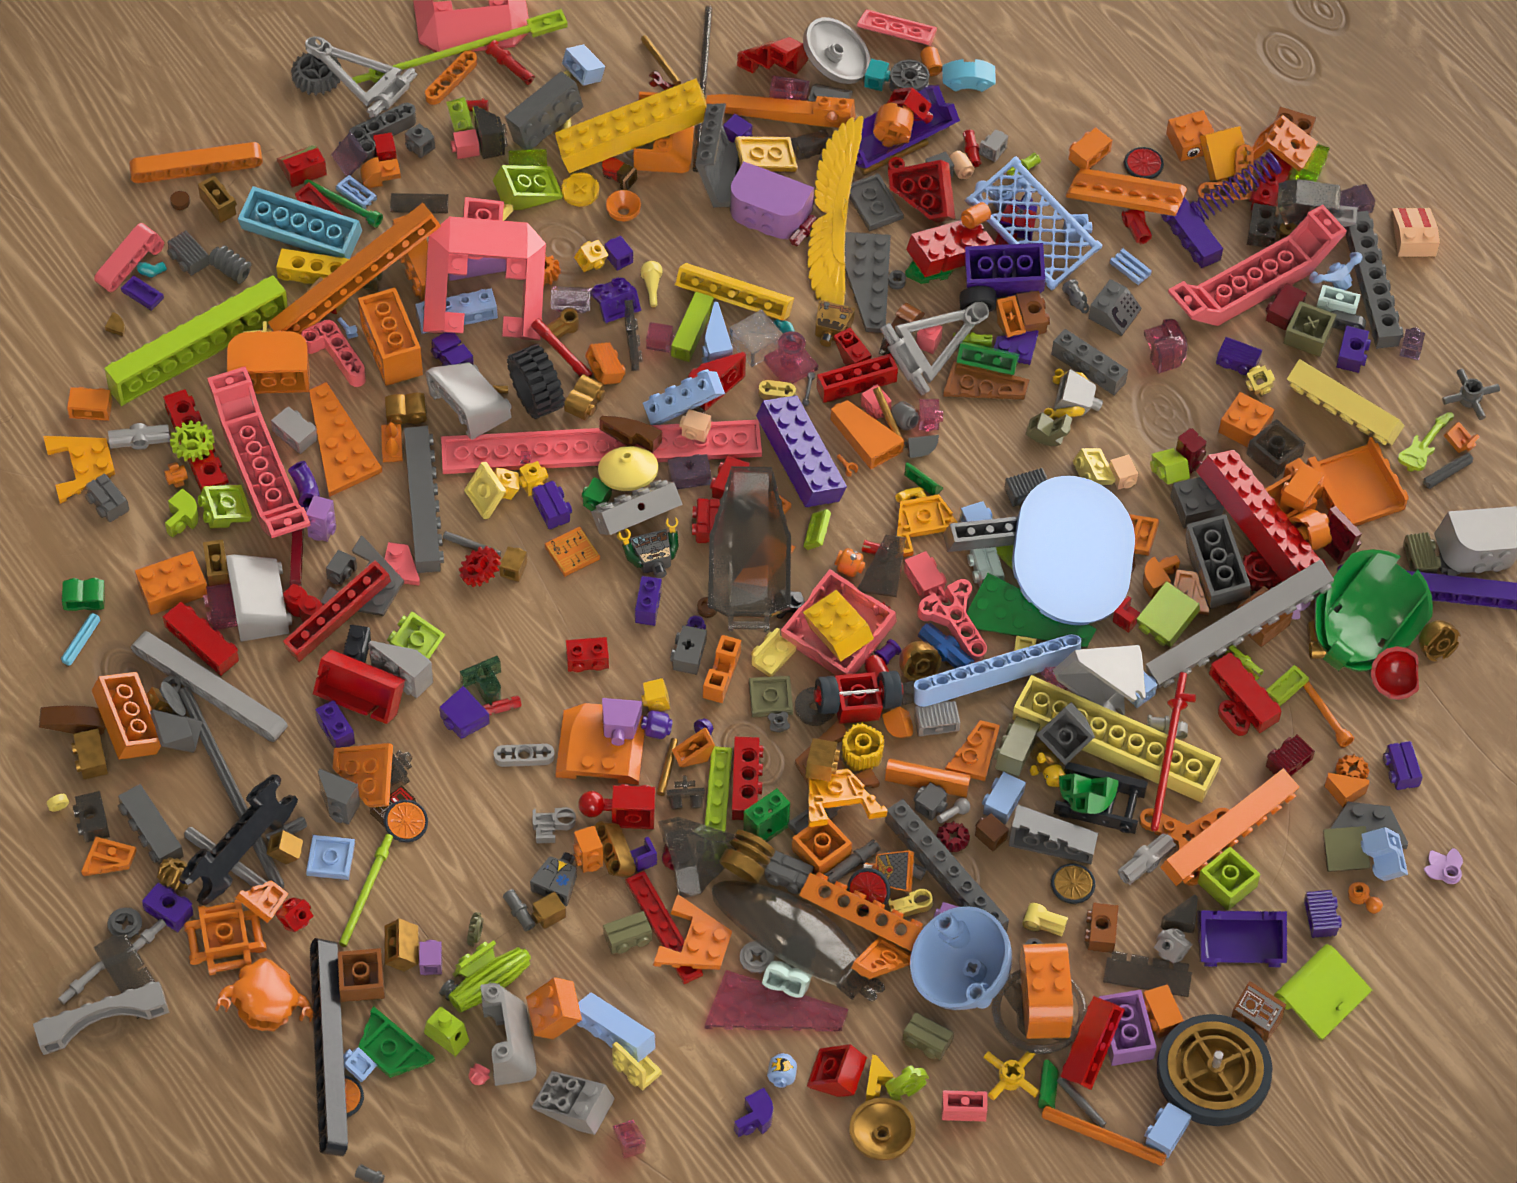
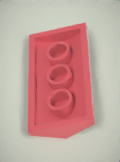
M867 9L857 23V27L928 46H931L937 31V27Z

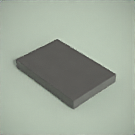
M879 173L851 184L849 198L869 231L904 219V214Z

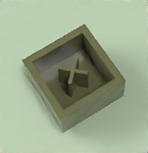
M1300 301L1286 330L1283 344L1320 357L1333 330L1336 314Z

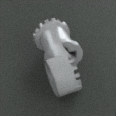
M1148 715L1147 722L1149 723L1147 725L1168 734L1169 716L1160 718ZM1179 720L1176 739H1184L1188 736V724Z

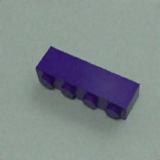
M1185 197L1176 216L1161 214L1162 219L1169 224L1173 234L1178 236L1182 246L1190 252L1193 261L1198 263L1201 269L1221 260L1223 247Z

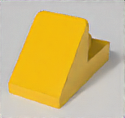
M872 1055L866 1101L880 1097L881 1085L885 1086L887 1081L895 1078L877 1055Z

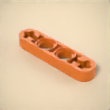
M473 51L463 52L425 90L426 102L431 105L439 104L477 66L476 53ZM456 69L462 71L460 74H453L452 72ZM448 81L450 85L442 86L441 82Z

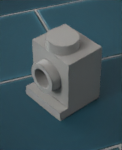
M995 129L991 135H987L985 140L980 142L979 154L996 162L1007 148L1008 136L1002 131Z

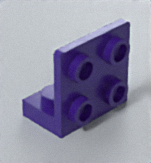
M614 278L609 283L597 284L588 290L589 294L599 303L605 323L641 311L637 290L625 278Z

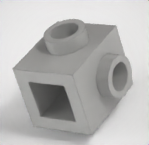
M1169 929L1163 930L1157 936L1156 941L1158 942L1154 948L1159 951L1158 954L1163 959L1176 963L1182 961L1193 944L1184 938L1185 934L1180 930Z

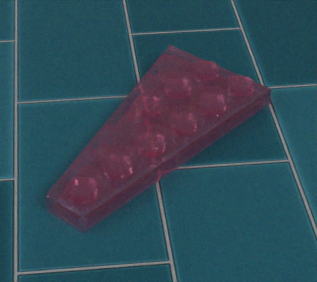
M726 970L706 1020L705 1029H712V1027L732 1029L733 1027L746 1028L747 1030H781V1028H788L795 1031H801V1029L842 1031L849 1009L806 995L803 997H792L783 990L767 988L762 984V981Z

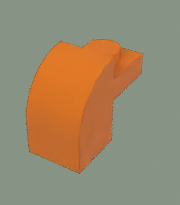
M1177 555L1170 558L1165 557L1160 562L1154 556L1147 562L1143 575V586L1151 599H1153L1166 581L1171 584L1168 576L1176 573L1177 569L1179 570L1180 560Z

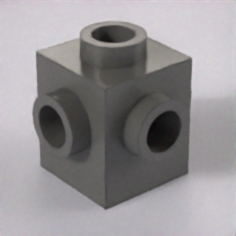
M420 123L415 127H411L405 133L407 149L411 152L413 151L420 158L435 149L434 136L428 128H424Z

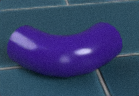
M300 461L291 466L288 472L298 489L300 496L299 505L304 507L307 512L313 496L320 497V493L307 463Z

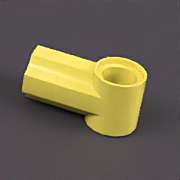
M1030 903L1022 925L1031 931H1039L1041 929L1062 936L1068 918L1049 912L1038 903Z

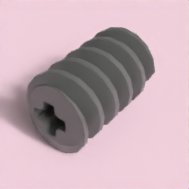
M226 245L213 249L208 258L210 265H213L216 269L237 281L238 284L246 280L252 266L251 262H246V259L243 257L240 258L238 253L234 254L232 249L228 250Z

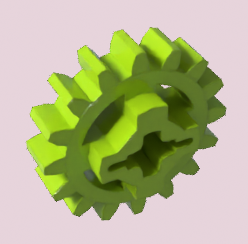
M191 420L189 425L183 422L182 428L175 427L176 433H171L172 439H170L172 452L177 454V458L183 456L184 461L191 458L192 462H195L196 457L202 460L203 454L210 455L209 450H213V443L215 442L212 430H208L207 424L201 426L200 421L193 424Z

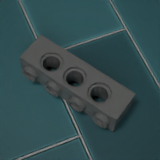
M1064 329L1053 341L1051 353L1053 356L1077 372H1082L1088 379L1112 395H1115L1126 384L1128 369L1067 329Z

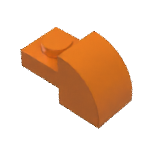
M378 157L372 158L365 162L360 169L362 184L367 189L383 186L382 181L401 178L397 159L379 162Z

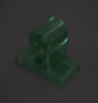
M494 656L460 671L461 684L464 687L475 684L482 699L486 704L489 703V705L502 698L501 685L496 677V674L501 673L500 659L498 656Z

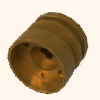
M737 830L734 834L736 839L730 841L736 850L726 849L719 862L736 876L757 884L765 872L764 868L758 863L768 865L770 863L768 857L774 856L776 853L775 849L757 835L744 830Z

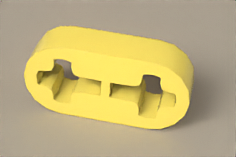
M764 380L759 384V396L764 400L796 396V388L792 383Z

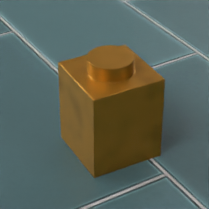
M508 546L501 565H499L500 577L519 582L527 565V552L521 548Z
M282 830L270 836L266 855L287 865L300 858L303 840Z
M553 892L533 903L531 915L536 924L540 923L543 929H546L566 918V908L557 894Z

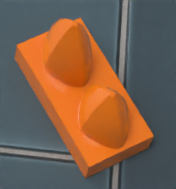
M389 422L388 425H381L383 462L403 461L401 424Z

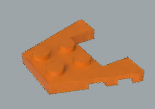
M677 895L671 915L691 921L681 953L659 946L653 966L671 965L674 968L692 966L694 969L720 970L732 930L682 896Z

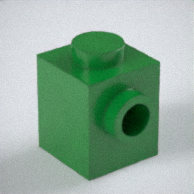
M594 477L589 486H585L582 491L583 506L593 511L596 510L595 506L604 502L608 503L612 496V488Z

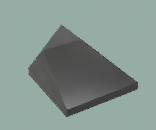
M158 710L150 711L162 747L188 752L196 750L203 721Z

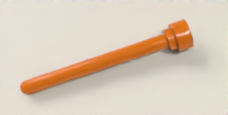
M1308 681L1303 688L1335 731L1336 742L1341 748L1350 745L1354 741L1353 735L1350 731L1340 726Z

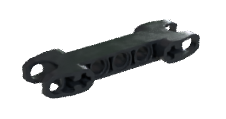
M272 774L250 791L246 801L251 806L210 852L206 848L201 849L189 860L179 880L182 884L189 885L201 877L203 888L197 897L200 905H207L223 894L233 881L228 874L230 870L268 827L272 831L277 830L291 816L297 805L298 798L295 795H288L281 801H277L276 790L281 783L279 775Z

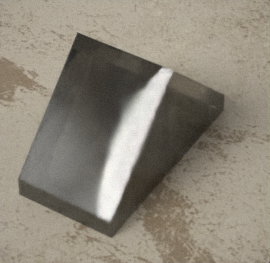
M1194 894L1163 916L1160 927L1163 930L1178 929L1181 932L1193 933L1196 925L1198 897Z

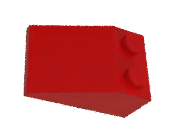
M740 352L703 363L698 368L692 369L688 378L692 377L693 379L698 376V372L707 369L711 372H717L726 394L745 377L746 353ZM725 394L698 407L706 411Z

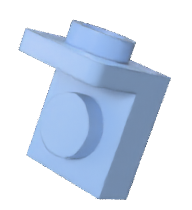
M359 1047L352 1051L348 1049L343 1054L344 1068L360 1082L364 1081L377 1066Z

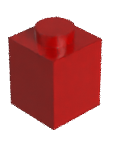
M392 132L373 135L376 157H378L379 162L397 159Z

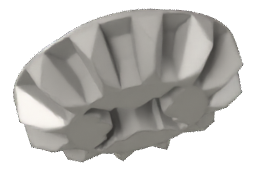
M753 941L747 943L740 952V962L743 968L751 973L758 972L761 974L774 961L773 950L764 942ZM753 955H761V962L758 960L752 961Z

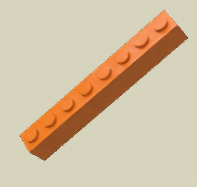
M1284 769L1280 770L1170 856L1160 868L1176 887L1182 882L1187 884L1195 877L1194 872L1197 870L1200 872L1209 864L1208 861L1218 857L1226 847H1234L1239 842L1237 839L1240 836L1243 838L1248 836L1253 831L1252 827L1255 824L1259 827L1268 819L1266 816L1269 813L1274 815L1282 808L1281 804L1283 802L1290 803L1296 797L1295 792L1300 787Z

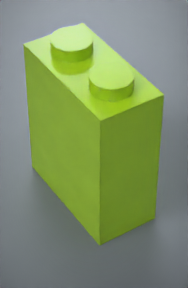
M1166 581L1137 618L1138 628L1147 635L1149 633L1153 635L1160 645H1167L1171 648L1199 613L1200 605Z

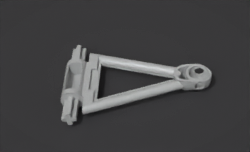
M314 36L305 41L306 51L320 59L366 107L374 101L367 109V113H369L371 118H376L383 110H388L409 89L410 83L417 77L414 68L408 69L401 76L402 69L332 47L328 41L321 37ZM330 55L386 74L365 93Z
M975 302L963 310L897 325L895 330L898 335L890 323L881 327L880 330L890 345L887 348L906 379L913 382L922 396L931 389L921 373L927 382L931 383L972 328L988 317L989 309L984 302ZM963 320L964 324L935 362L930 365L910 332Z

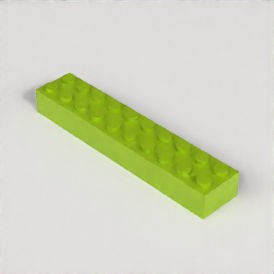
M272 275L261 280L258 284L246 288L238 295L228 298L218 306H213L207 312L195 316L187 323L177 326L176 329L167 334H162L158 339L144 344L141 348L128 353L125 357L110 363L104 368L108 389L120 406H123L228 348V344L233 337L243 333V331L262 329L263 321H267V325H269L268 322L286 309L288 307L286 290Z

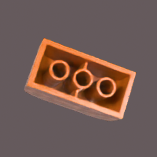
M255 331L238 334L229 342L227 349V372L246 367L255 394L309 392L310 364L307 342L302 335L292 331Z
M1022 944L1019 964L1026 1039L1069 1038L1073 1023V996L1067 944Z

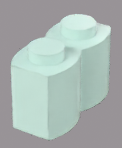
M772 961L765 970L762 984L772 990H783L792 997H803L809 988L812 974L802 968H791L788 964L781 961Z

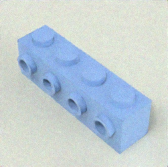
M492 288L446 297V312L465 313L464 325L498 318L497 305ZM425 301L415 304L421 334L428 333L423 332Z
M708 369L697 373V377L693 379L692 377L686 378L681 381L679 386L673 385L664 389L665 392L662 394L656 393L649 396V400L644 402L643 406L650 424L661 425L688 412V409L692 410L725 394L717 372H711Z
M590 993L578 1002L582 1020L577 1025L591 1032L594 1037L606 1042L611 1048L612 1044L618 1042L637 1062H640L655 1049V1033L595 994Z

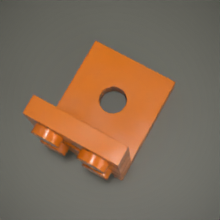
M1282 115L1259 134L1252 146L1254 152L1253 162L1270 149L1297 171H1301L1318 142ZM1291 142L1295 143L1297 149L1291 146Z

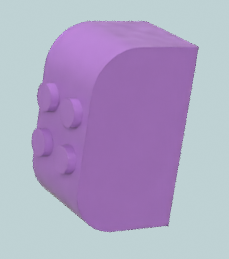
M744 161L731 183V216L736 222L745 225L747 228H753L776 238L789 239L813 211L814 187Z

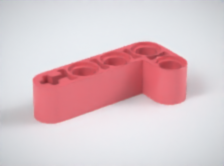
M139 223L98 270L94 277L95 282L108 292L115 291L147 252H150L152 255H157L164 247V241L144 223Z
M321 321L302 332L301 335L307 342L308 353L313 354L325 348L351 386L360 387L366 382L365 367L333 321Z

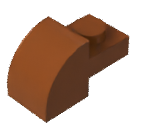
M904 303L895 313L896 317L891 326L898 335L895 326L922 320L925 313L909 303Z

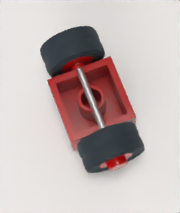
M897 671L880 672L877 679L875 672L818 677L815 681L814 701L820 714L837 713L839 724L877 721L880 719L882 709L901 706L903 685Z

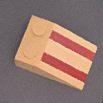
M1392 208L1398 257H1436L1440 240L1438 227L1431 209Z

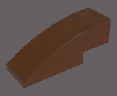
M601 416L599 418L600 430L626 446L638 444L653 453L662 443V431L646 423L616 416Z
M49 706L41 707L39 728L71 734L98 729L100 735L106 729L97 707Z

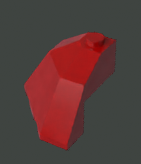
M791 37L767 42L739 51L737 54V66L752 74L760 65L770 70L776 64L797 75L808 61L803 43Z

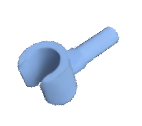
M341 317L338 318V322L344 328L348 339L358 337L356 325L349 327Z

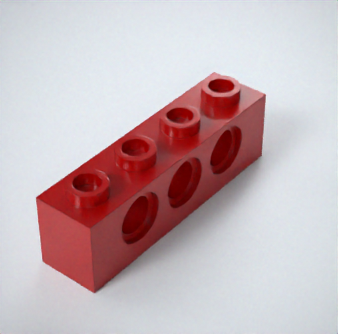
M890 353L817 374L816 388L822 402H830L867 391L875 385L881 387L897 382L898 367Z
M735 737L732 820H744V811L759 801L758 794L762 795V782H758V776H763V764H759V758H763L764 745H759L760 737ZM745 759H751L753 761L747 762L745 761ZM745 777H750V778H752V779H751V780H745L744 778H745Z

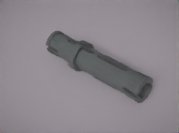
M872 839L865 846L854 850L851 856L824 874L829 877L827 881L834 884L860 864H865L869 857L881 850L879 844Z

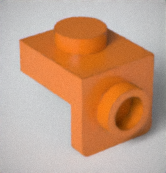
M1460 422L1455 423L1443 435L1458 453L1464 450L1468 452L1476 446L1475 441L1479 438L1478 434L1471 436Z

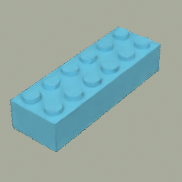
M252 186L238 217L239 224L243 230L316 254L350 259L362 233L359 220Z

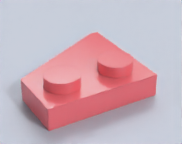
M388 542L384 559L401 576L404 584L419 586L420 579L409 546Z

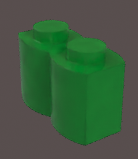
M70 578L63 581V610L104 609V580L90 578L82 581L77 578Z

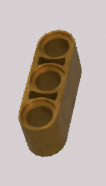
M597 822L595 829L603 846V861L608 873L612 876L631 877L635 872L636 866L621 827L617 823Z

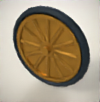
M1069 863L1062 865L1055 870L1051 878V887L1054 894L1060 900L1070 904H1078L1088 900L1093 895L1096 887L1091 871L1080 864Z

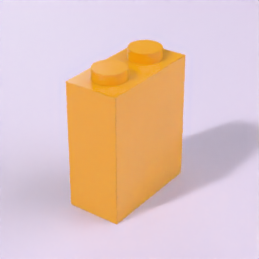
M1241 126L1199 136L1210 181H1228V177L1234 175L1235 150L1238 146L1245 144ZM1243 147V151H1240V155H1243V161H1239V164H1249V161H1245L1247 151ZM1241 167L1239 169V173L1242 175V169H1248L1246 167Z

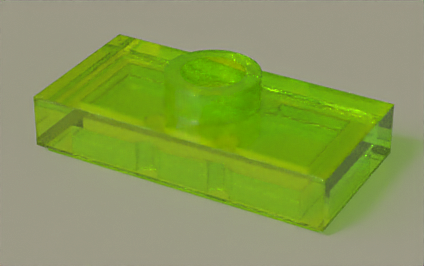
M546 149L508 151L509 165L547 166Z

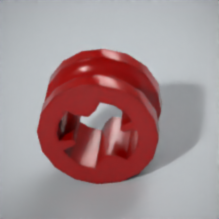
M900 157L891 158L888 162V170L897 169L894 168V165H899L898 168L905 167V161Z

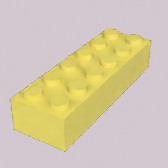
M1300 359L1287 378L1291 383L1289 386L1300 395L1306 393V397L1317 405L1322 403L1323 407L1333 415L1339 413V417L1350 425H1353V423L1357 424L1356 427L1364 434L1369 436L1372 433V437L1384 446L1387 443L1392 446L1405 426L1400 419Z

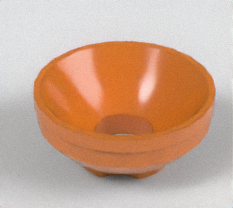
M615 191L607 198L606 209L613 219L617 221H630L640 213L641 200L632 191ZM620 209H627L629 213L621 215L618 211Z

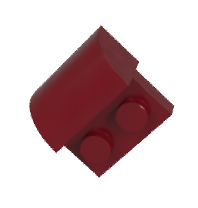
M1335 506L1327 514L1332 542L1323 547V549L1338 564H1341L1359 549L1362 544L1359 540L1362 533Z

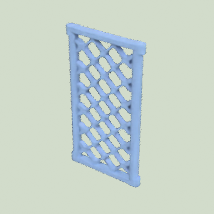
M1017 156L1012 158L1007 165L965 200L969 206H974L980 202H984L987 205L989 203L999 204V213L992 214L987 222L1008 244L1043 243V245L1052 246V254L1044 255V258L1052 259V266L1045 268L1046 286L1051 291L1103 246L1098 240L1095 241L1029 173ZM1014 167L1016 169L1013 176L1004 175L1010 168ZM1004 178L1013 179L1014 187L1003 188L1002 180ZM1025 178L1028 182L1027 189H1017L1016 180ZM996 180H1001L999 188L989 187ZM986 191V199L978 201L976 198ZM999 191L1000 199L998 201L989 200L988 192ZM1037 191L1042 196L1041 201L1038 203L1029 201V193ZM1002 192H1013V201H1003ZM1026 192L1027 201L1017 202L1015 200V193ZM1001 205H1013V213H1001ZM1015 205H1025L1027 207L1026 214H1015ZM1030 205L1039 206L1040 215H1029L1028 207ZM1051 205L1055 209L1054 215H1042V207ZM1011 217L1012 226L1004 228L1000 224L1001 218ZM1025 218L1026 227H1015L1014 219ZM1063 218L1068 223L1065 230L1055 228L1056 220ZM1028 219H1039L1040 227L1029 228ZM1042 219H1052L1053 228L1043 229L1041 227ZM1014 231H1025V240L1017 242L1012 237ZM1027 232H1039V240L1029 241L1027 239ZM1052 232L1053 240L1051 242L1041 241V233ZM1077 232L1081 236L1080 242L1070 243L1068 241V234ZM1055 233H1066V242H1055ZM1090 245L1092 249L1082 256L1081 248ZM1054 246H1065L1066 254L1055 255ZM1078 246L1080 248L1079 256H1069L1068 247ZM1054 259H1065V268H1055L1053 266ZM1068 259H1078L1070 268L1067 267ZM1054 271L1064 272L1056 280L1052 278Z

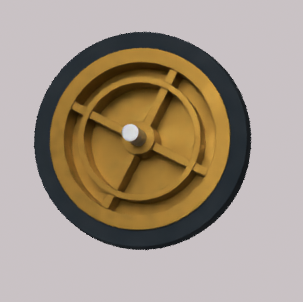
M1199 1015L1177 1025L1164 1040L1157 1058V1079L1161 1092L1167 1102L1190 1114L1191 1121L1209 1126H1225L1248 1118L1261 1106L1271 1087L1272 1060L1262 1038L1245 1023L1224 1015Z

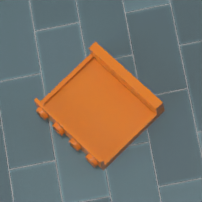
M1369 437L1367 445L1320 461L1315 456L1307 460L1308 466L1324 474L1322 482L1324 489L1321 498L1328 510L1336 506L1354 526L1365 524L1406 508L1408 494L1405 489H1402L1398 476L1393 474L1389 461L1383 457L1379 444L1375 443L1372 437Z

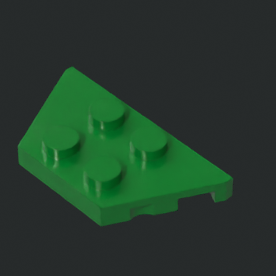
M374 1006L371 1008V1015L358 1047L389 1078L435 1061V1057L377 1008Z

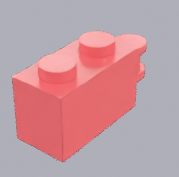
M925 551L906 559L904 562V572L920 598L924 599L935 593L938 595L937 597L941 603H947L948 598L944 592L946 578L942 572L938 571L934 558L930 557Z

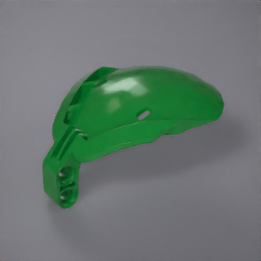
M1376 549L1352 553L1334 575L1332 588L1323 594L1320 593L1316 598L1315 633L1318 643L1326 652L1322 659L1338 672L1344 666L1358 672L1372 670V664L1378 654L1387 648L1396 646L1408 648L1432 618V595L1426 580L1418 569L1411 575L1396 562L1400 559V555ZM1340 604L1342 608L1336 613L1333 609ZM1381 639H1384L1387 642L1381 648L1378 646V643Z

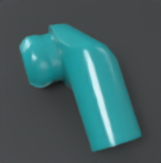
M139 262L136 267L140 274L150 278L167 270L164 262L156 265Z
M779 319L773 321L772 326L775 331L786 334L789 342L793 343L798 340L795 329L790 322Z

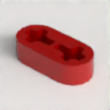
M1222 701L1218 709L1220 719L1235 735H1246L1250 728L1248 717L1233 701ZM1224 708L1227 710L1231 709V713L1228 711L1224 712ZM1237 723L1239 725L1244 724V728H1242L1241 726L1237 727Z

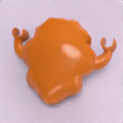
M261 958L253 964L244 966L239 971V980L221 990L215 1006L216 1011L222 1005L226 1009L225 1012H227L231 1004L228 998H231L233 1005L238 1009L239 1018L249 1028L261 1031H276L280 1026L288 1022V1017L291 1016L292 1011L297 1006L303 1009L299 1016L300 1021L303 1020L304 1015L309 1017V1022L313 1019V1010L308 999L303 994H300L290 983V974L268 958Z

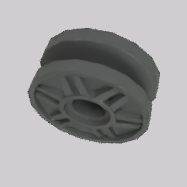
M902 60L896 63L890 72L889 86L891 92L893 93L894 89L910 87L920 91L928 87L929 71L924 64L916 60Z

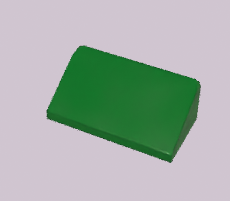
M908 462L905 464L904 475L927 493L933 496L938 495L943 490L941 485Z
M1047 1059L1043 1062L1038 1107L1044 1109L1045 1106H1049L1055 1109L1059 1070Z

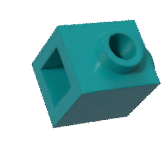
M871 59L865 74L864 87L882 91L885 82L890 80L891 71H889V63Z

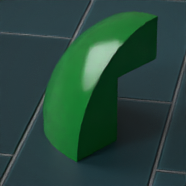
M1077 774L1059 776V787L1063 799L1069 802L1072 810L1085 814H1096L1106 810L1114 800L1118 788V780L1109 777L1090 779Z

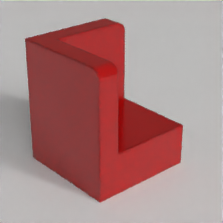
M1129 596L1114 611L1112 621L1128 633L1138 623L1137 618L1141 614L1130 606L1132 598Z

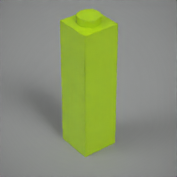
M695 292L671 345V357L690 362L711 316L714 297Z

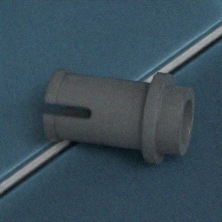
M362 1164L358 1166L355 1172L356 1178L368 1183H383L385 1179L382 1171L376 1172Z

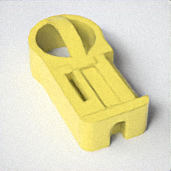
M918 889L910 892L907 897L893 901L890 898L888 903L891 912L895 909L903 913V917L930 910L933 905V898L931 892L927 889ZM920 895H925L930 898L924 902H914L915 899Z

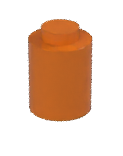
M924 48L920 52L922 64L928 69L929 76L940 74L942 72V63L937 48Z
M980 202L961 213V222L969 229L991 218L990 208L984 202Z

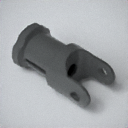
M1073 279L1065 282L1062 290L1069 296L1071 305L1080 309L1082 313H1087L1090 307L1085 293L1078 287V281Z

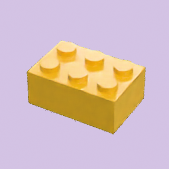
M837 590L803 612L810 629L840 662L874 640L868 623Z

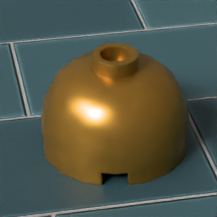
M1435 620L1425 625L1421 630L1418 638L1419 647L1429 660L1435 662L1437 661L1436 658L1440 656L1446 659L1454 653L1459 645L1457 641L1458 636H1461L1459 631L1449 622Z
M915 641L908 644L901 651L899 666L903 675L910 682H916L932 673L935 675L941 666V657L938 651L929 643Z

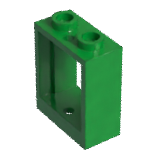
M776 788L744 811L743 830L757 835L766 842L770 841L788 828L790 802Z

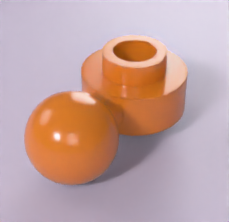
M1355 882L1350 885L1348 898L1352 903L1359 905L1365 903L1366 909L1373 914L1382 910L1383 903L1381 899L1370 897V889L1365 883Z

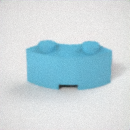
M963 59L942 65L943 84L955 92L968 88L983 92L996 84L995 66L988 62L976 59L975 62H964Z

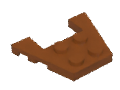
M836 721L818 739L839 743L842 741L847 730L843 723L839 724ZM811 746L795 759V765L807 785L808 778L805 775ZM839 758L837 770L846 769L843 762ZM871 768L855 775L865 785L864 787H879L880 782Z

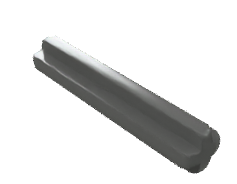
M1469 452L1461 455L1424 478L1423 484L1428 489L1432 488L1471 464L1473 456Z

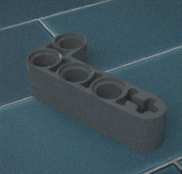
M403 103L349 130L350 147L362 163L376 158L373 135L392 132L394 136L416 124L415 106L411 103Z

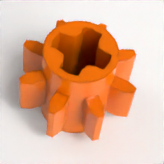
M177 462L168 464L169 470L164 471L168 485L173 484L175 488L184 486V480L188 479L184 465L179 466Z

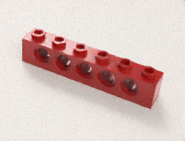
M186 389L163 396L165 409L174 430L176 426L182 428L183 422L186 425H189L191 420L193 424H196L198 421L202 422L200 412L194 410L196 405L193 396H188ZM214 445L213 450H209V456L202 455L205 459L200 460L196 457L195 462H192V459L188 458V463L201 492L204 486H223L229 483L226 473L220 470L222 464L219 457H215L213 454L215 452Z

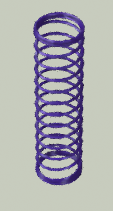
M1267 152L1265 154L1266 158L1260 157L1261 163L1255 160L1254 166L1249 164L1248 170L1242 169V175L1236 172V179L1229 177V182L1223 181V187L1217 185V191L1211 189V195L1205 193V200L1199 197L1198 203L1192 201L1190 205L1205 223V219L1198 207L1202 210L1207 220H1209V217L1202 208L1200 199L1207 204L1211 213L1215 216V212L1208 204L1206 195L1214 201L1216 207L1221 212L1220 206L1213 197L1212 190L1220 197L1225 207L1228 208L1218 187H1221L1226 192L1228 198L1234 204V200L1227 192L1224 183L1226 182L1232 188L1236 197L1240 199L1239 194L1231 183V178L1239 185L1243 194L1247 195L1238 181L1237 174L1244 179L1248 188L1253 191L1244 176L1243 170L1251 176L1255 185L1259 187L1258 182L1251 174L1249 166L1256 170L1262 182L1265 183V179L1256 167V162L1263 167L1267 176L1272 179L1270 173L1263 165L1262 158L1269 163L1273 172L1278 175L1281 173V168L1275 157Z

